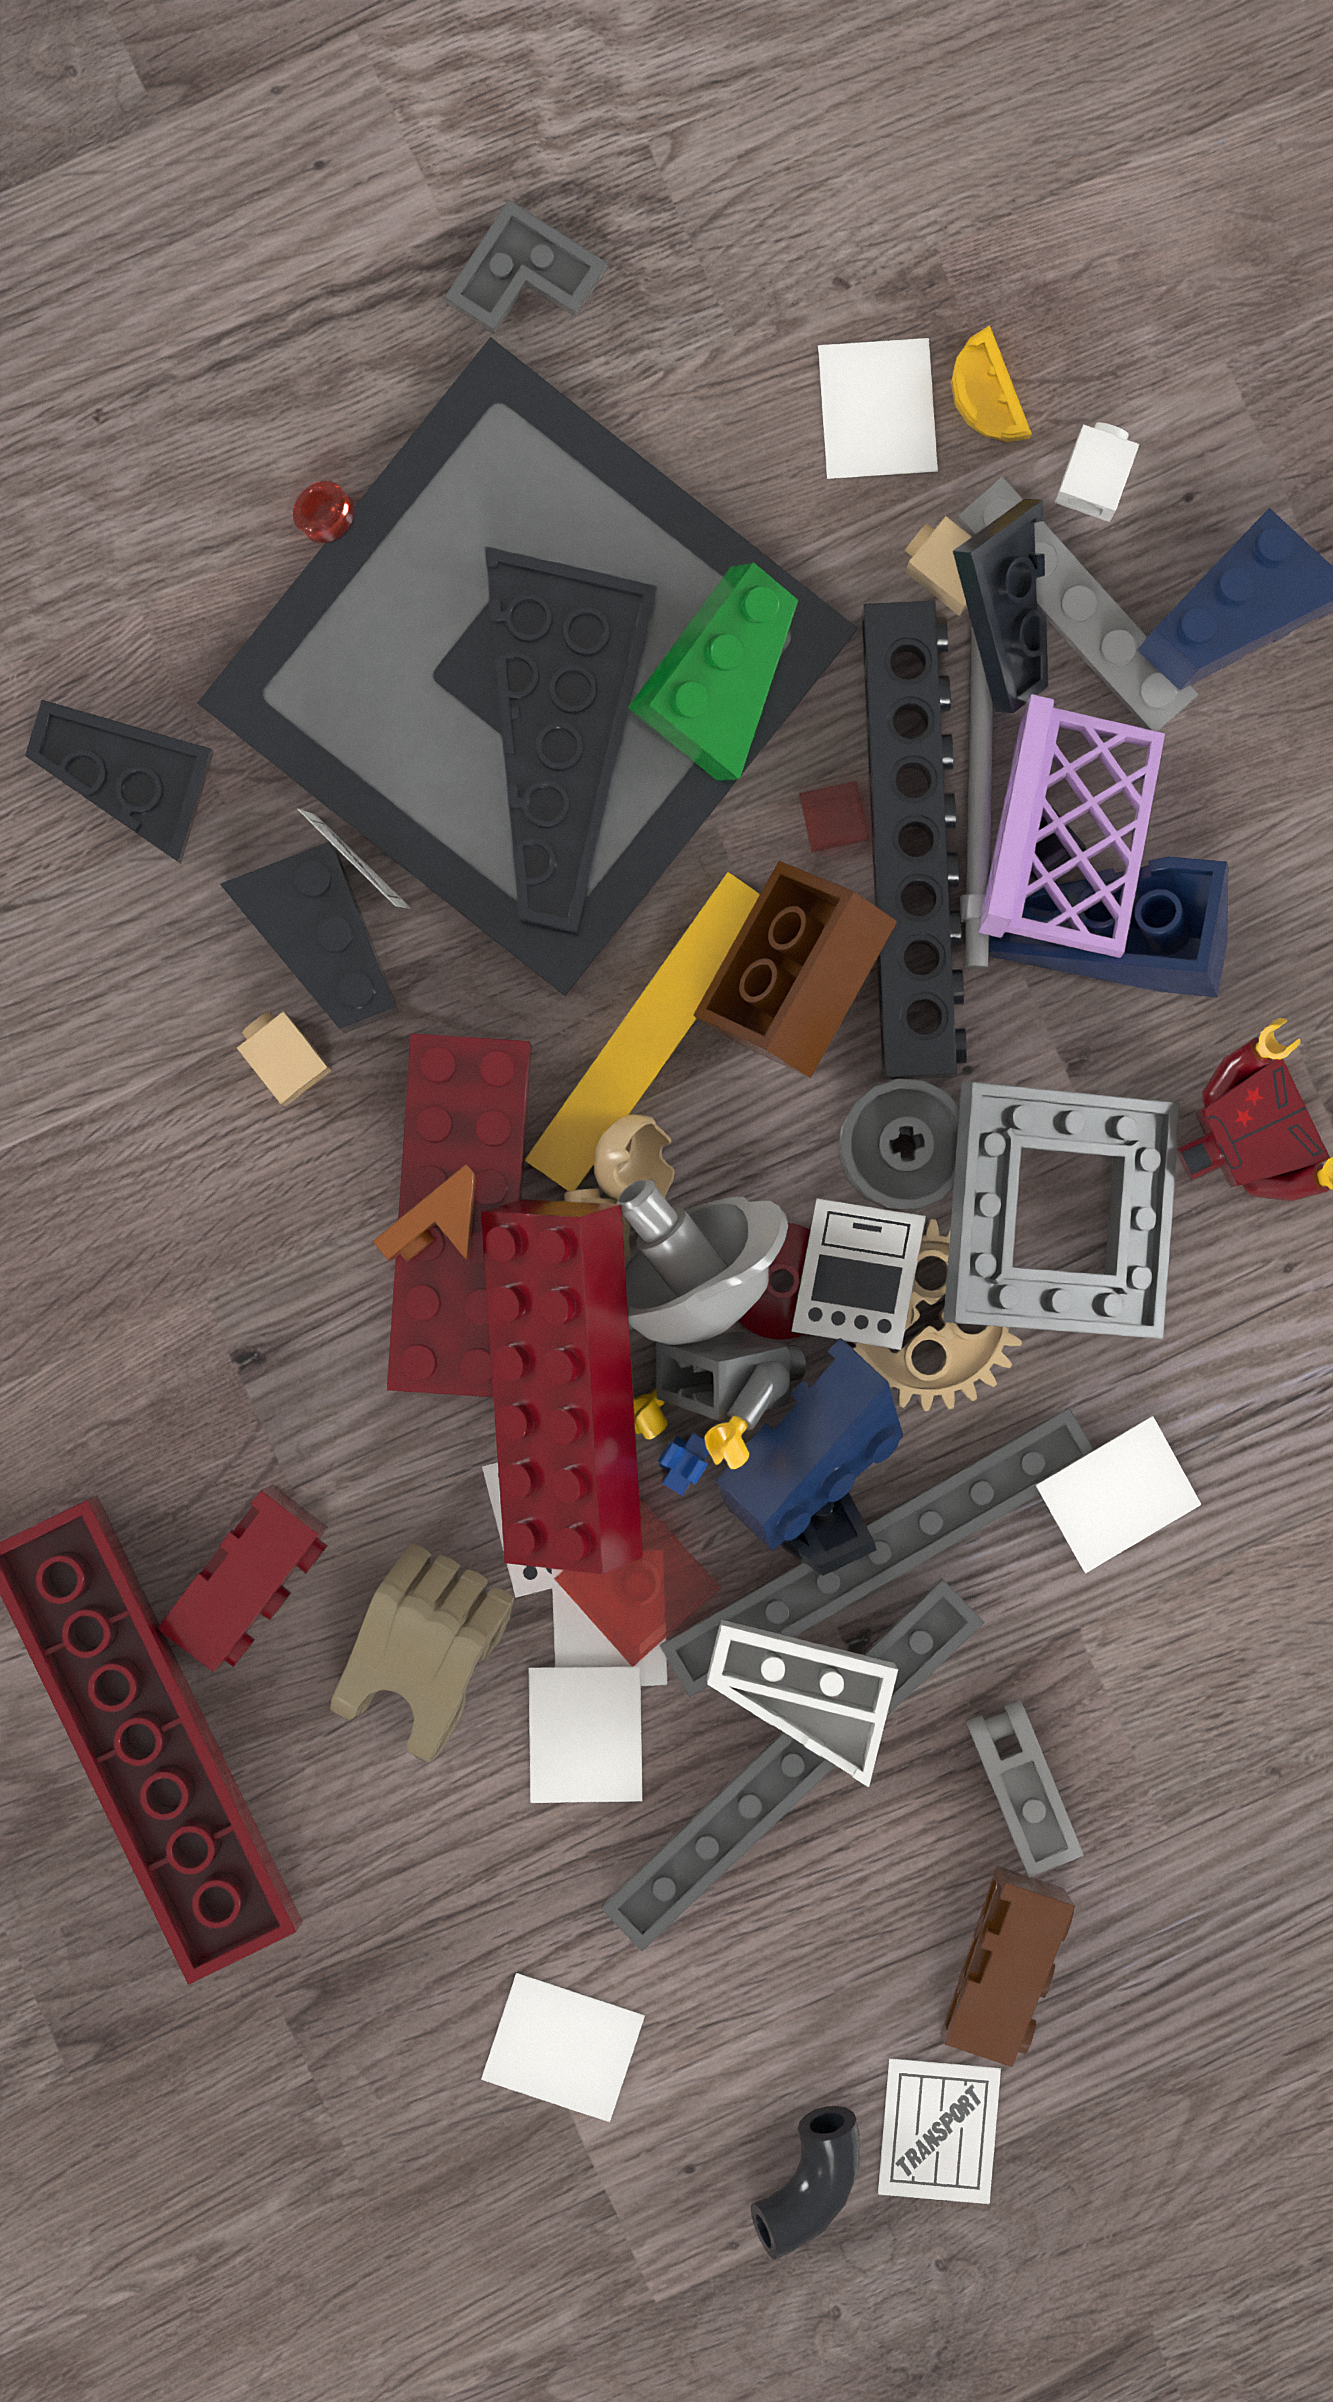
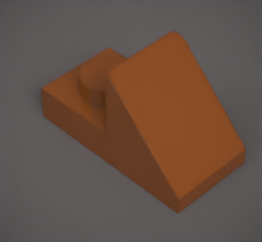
M466 1164L372 1242L387 1260L392 1261L401 1254L406 1262H408L435 1240L429 1233V1230L437 1224L463 1257L469 1259L477 1175Z

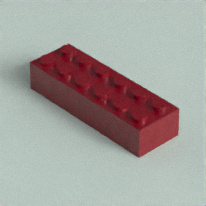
M415 1033L410 1035L398 1220L466 1164L475 1172L477 1180L469 1259L463 1257L437 1224L429 1230V1233L435 1240L408 1262H406L401 1254L395 1258L387 1377L388 1391L493 1397L481 1211L522 1200L532 1053L530 1041Z
M522 1199L481 1211L504 1563L605 1574L643 1557L621 1204Z

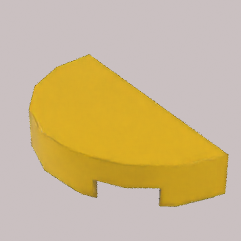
M989 325L970 337L956 358L951 379L954 404L966 424L986 438L1004 442L1030 439L1032 435Z

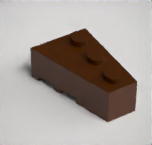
M996 1865L940 2033L945 2045L1013 2067L1018 2052L1027 2054L1036 2028V2020L1031 2018L1039 1997L1045 1998L1049 1991L1055 1971L1053 1961L1061 1941H1064L1068 1934L1074 1914L1075 1905L1064 1888L1032 1877L1029 1878L1026 1875Z

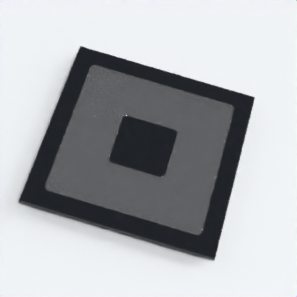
M490 337L197 704L563 996H566L738 779L715 780L630 710L578 933L575 934L520 921L484 546L658 586L632 701L730 567L754 562L797 598L798 603L742 774L858 631V628Z

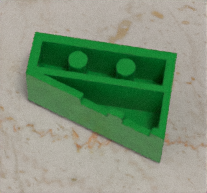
M754 562L730 567L628 708L715 780L740 779L798 599Z

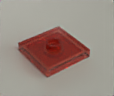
M643 1499L640 1500L642 1558L605 1574L562 1570L554 1577L556 1582L632 1667L721 1589Z

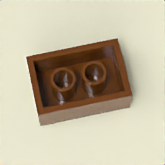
M778 861L693 1016L735 1043L811 1078L897 921L856 892Z

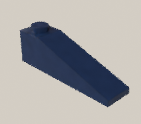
M1168 856L1149 860V866L1140 867L1125 951L1121 958L1009 932H1004L1001 938L989 935L988 956L1158 992L1218 998L1228 940V863L1226 861ZM1114 868L1097 871V874L1106 886L1123 877L1125 871L1115 873ZM1087 879L1058 884L1054 881L1071 907L1096 893ZM1044 887L1025 898L1022 918L1048 923L1062 914ZM1121 889L1112 894L1118 904ZM1102 901L1078 914V917L1089 933L1108 938L1113 937L1115 919ZM1068 922L1060 925V927L1072 929Z

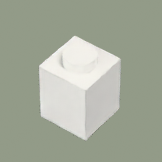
M1100 422L1096 423L1094 428L1083 425L1054 503L1110 522L1117 509L1139 444L1127 440L1129 434L1114 425Z

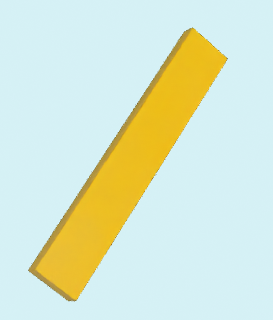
M727 872L525 1158L527 1163L567 1191L577 1190L594 1166L595 1151L601 1136L619 1118L630 1115L697 1020L693 1014L760 895L758 892Z

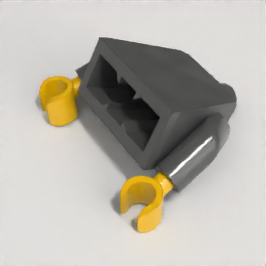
M747 1332L721 1333L707 1340L684 1345H667L656 1342V1379L651 1383L654 1390L651 1394H643L633 1399L635 1432L637 1434L642 1433L645 1439H652L663 1432L668 1426V1421L660 1407L666 1402L718 1421L730 1419L729 1423H721L708 1430L705 1435V1444L715 1465L720 1464L723 1458H725L729 1468L737 1469L749 1458V1451L741 1435L746 1429H754L765 1410L787 1405L790 1400V1381L800 1380L805 1374L806 1362L803 1352L796 1345L787 1346Z

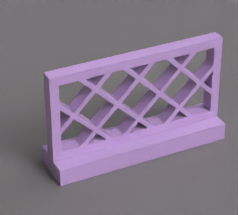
M1031 694L1020 718L978 933L1001 938L1004 932H1009L1121 958L1125 951L1165 733L1053 708L1054 699ZM1059 727L1081 732L1093 750L1069 763L1056 745ZM1100 737L1108 738L1110 740L1103 743ZM1123 742L1147 747L1145 766L1128 777L1109 752ZM1099 758L1116 784L1093 797L1075 771ZM1053 760L1059 770L1050 775ZM1065 778L1083 804L1059 818L1046 800L1045 795L1047 788ZM1142 779L1139 794L1133 784ZM1122 791L1136 810V815L1132 823L1116 831L1099 805ZM1089 812L1106 838L1082 852L1065 826ZM1043 815L1049 825L1039 830L1041 816ZM1055 833L1072 859L1048 873L1034 852L1036 843ZM1132 834L1130 847L1128 848L1122 839ZM1112 846L1126 865L1123 877L1106 886L1088 860ZM1079 867L1096 893L1071 907L1054 881L1074 868ZM1032 870L1038 880L1028 885ZM1043 887L1062 913L1048 923L1022 918L1025 898ZM1121 889L1118 904L1112 894ZM1102 901L1115 919L1113 937L1108 938L1089 933L1078 917V914ZM1068 922L1072 929L1060 927V925Z

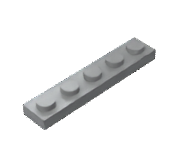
M1001 477L959 514L957 520L973 537L1023 499ZM1043 521L1034 523L1035 553L1045 554V576L1036 578L1037 609L1046 615L1048 622L1145 729L1158 732L1199 694L1191 685L1179 690L1137 651L1147 636Z

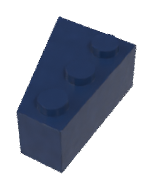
M839 1338L829 1349L828 1352L835 1360L811 1387L802 1380L790 1394L798 1403L779 1425L773 1429L765 1423L746 1445L749 1451L747 1461L737 1469H731L728 1466L716 1479L725 1506L771 1551L784 1540L790 1541L798 1537L807 1528L811 1517L829 1501L835 1502L844 1497L852 1488L855 1478L872 1463H881L895 1451L899 1440L903 1437L889 1382L842 1338Z

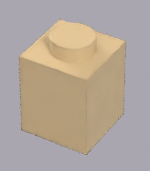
M945 516L936 529L926 523L910 542L905 551L912 558L908 562L905 573L960 616L967 608L953 550L970 539L971 536Z
M268 1011L242 1031L247 1040L238 1046L237 1049L279 1103L284 1106H288L332 1071L299 1027L284 1011L275 1018Z

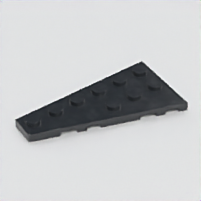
M484 546L519 920L577 934L630 711L628 706L632 702L658 586Z

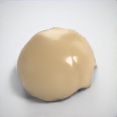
M634 1114L619 1118L605 1131L597 1144L594 1157L595 1177L599 1187L606 1196L614 1199L616 1202L620 1194L629 1185L645 1179L654 1180L656 1188L665 1198L674 1180V1168L662 1157V1148L664 1145L671 1143V1138L656 1125L652 1117Z

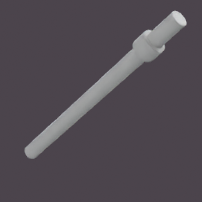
M972 626L966 895L960 896L961 922H965L964 967L969 969L988 968L989 935L978 933L990 875L993 702Z

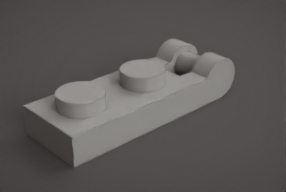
M1019 1699L1005 1705V1712L986 1720L980 1715L965 1722L1025 1871L1030 1878L1082 1857L1084 1854L1028 1715ZM1015 1734L1021 1749L999 1757L994 1742Z

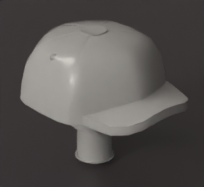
M639 1180L629 1185L620 1194L617 1204H621L622 1215L638 1233L636 1243L639 1251L625 1267L629 1324L648 1339L667 1345H684L699 1342L726 1331L756 1303L766 1290L769 1282V1265L780 1252L786 1238L788 1229L786 1214L780 1206L772 1201L748 1202L745 1197L720 1199L697 1205L687 1210L681 1207L672 1208L656 1188L654 1180Z

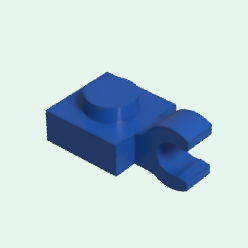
M694 1431L687 1441L676 1436L674 1441L670 1440L657 1460L660 1463L658 1466L668 1471L662 1480V1484L682 1496L691 1482L695 1485L697 1484L708 1466V1463L704 1460L709 1451L703 1436Z

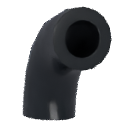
M825 2106L806 2114L799 2121L798 2132L801 2141V2160L797 2171L784 2187L770 2196L751 2204L750 2209L754 2227L764 2249L773 2260L795 2251L823 2233L846 2205L860 2168V2133L854 2112L846 2107Z

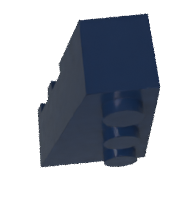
M1268 508L1159 623L1137 651L1174 686L1182 690L1242 659L1246 654L1289 635L1293 630L1317 618L1320 619L1332 613L1333 566L1272 509Z

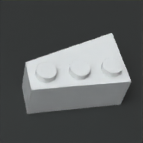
M721 1620L707 1674V1684L869 1787L898 1672L895 1663Z

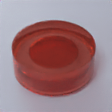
M320 481L307 487L299 495L293 508V521L308 539L316 543H327L340 537L348 529L354 516L352 499L339 485L331 481Z

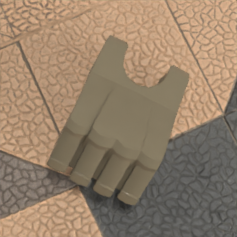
M410 1543L380 1584L371 1600L351 1656L332 1697L330 1709L334 1714L350 1721L367 1710L377 1691L384 1689L399 1693L410 1703L414 1715L412 1733L407 1742L408 1752L416 1758L429 1763L444 1749L462 1715L466 1704L467 1685L478 1660L483 1661V1659H486L494 1646L499 1644L511 1617L514 1597L497 1587H492L489 1593L486 1594L488 1580L473 1570L467 1569L459 1580L460 1565L456 1561L439 1555L433 1565L429 1564L431 1553L421 1546Z

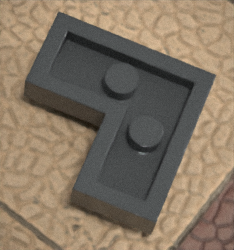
M508 199L444 298L448 305L495 335L526 286L576 317L608 269L607 262Z

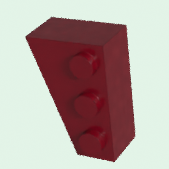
M273 1484L260 1490L251 1502L252 1507L236 1528L227 1534L219 1545V1550L205 1568L198 1573L157 1628L213 1673L221 1667L224 1661L233 1668L255 1641L247 1633L260 1615H263L270 1621L292 1593L283 1586L297 1567L306 1574L328 1547V1545L320 1540V1537L328 1527Z

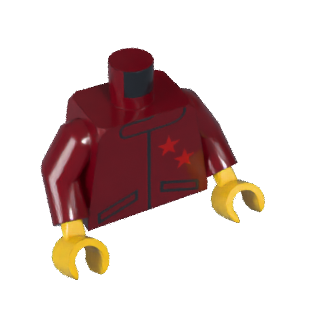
M1285 1018L1274 1020L1261 1032L1259 1038H1253L1224 1057L1203 1089L1202 1100L1204 1107L1196 1112V1116L1205 1135L1177 1148L1181 1164L1191 1180L1221 1167L1230 1187L1242 1185L1245 1191L1252 1197L1295 1201L1328 1192L1330 1189L1333 1190V1157L1330 1158L1283 1060L1300 1045V1038L1289 1046H1283L1274 1037V1031L1287 1022Z

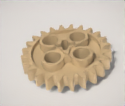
M936 1219L928 1221L925 1235H922L917 1264L926 1256L936 1257L943 1262L947 1273L950 1229L946 1237L939 1236ZM947 1275L942 1286L932 1291L920 1287L914 1277L905 1330L917 1321L920 1316L919 1311L915 1308L918 1302L923 1301L927 1305H932L946 1293ZM944 1307L938 1314L939 1320L942 1322L940 1328L936 1330L928 1325L922 1327L897 1353L890 1352L889 1348L856 1342H853L855 1347L852 1349L889 1382L890 1389L892 1387L898 1389V1406L904 1408L912 1394H918L922 1410L929 1411L934 1395H940L946 1408L953 1409L955 1403L954 1391L961 1390L968 1399L974 1401L977 1399L973 1382L980 1379L985 1384L995 1387L997 1383L989 1369L993 1364L1011 1368L1013 1364L1001 1351L1004 1345L1021 1346L1022 1341L1008 1333L1009 1327L984 1325L976 1333H964L956 1323L944 1322ZM923 1340H933L943 1350L944 1358L942 1365L937 1371L930 1374L920 1373L912 1364V1351Z

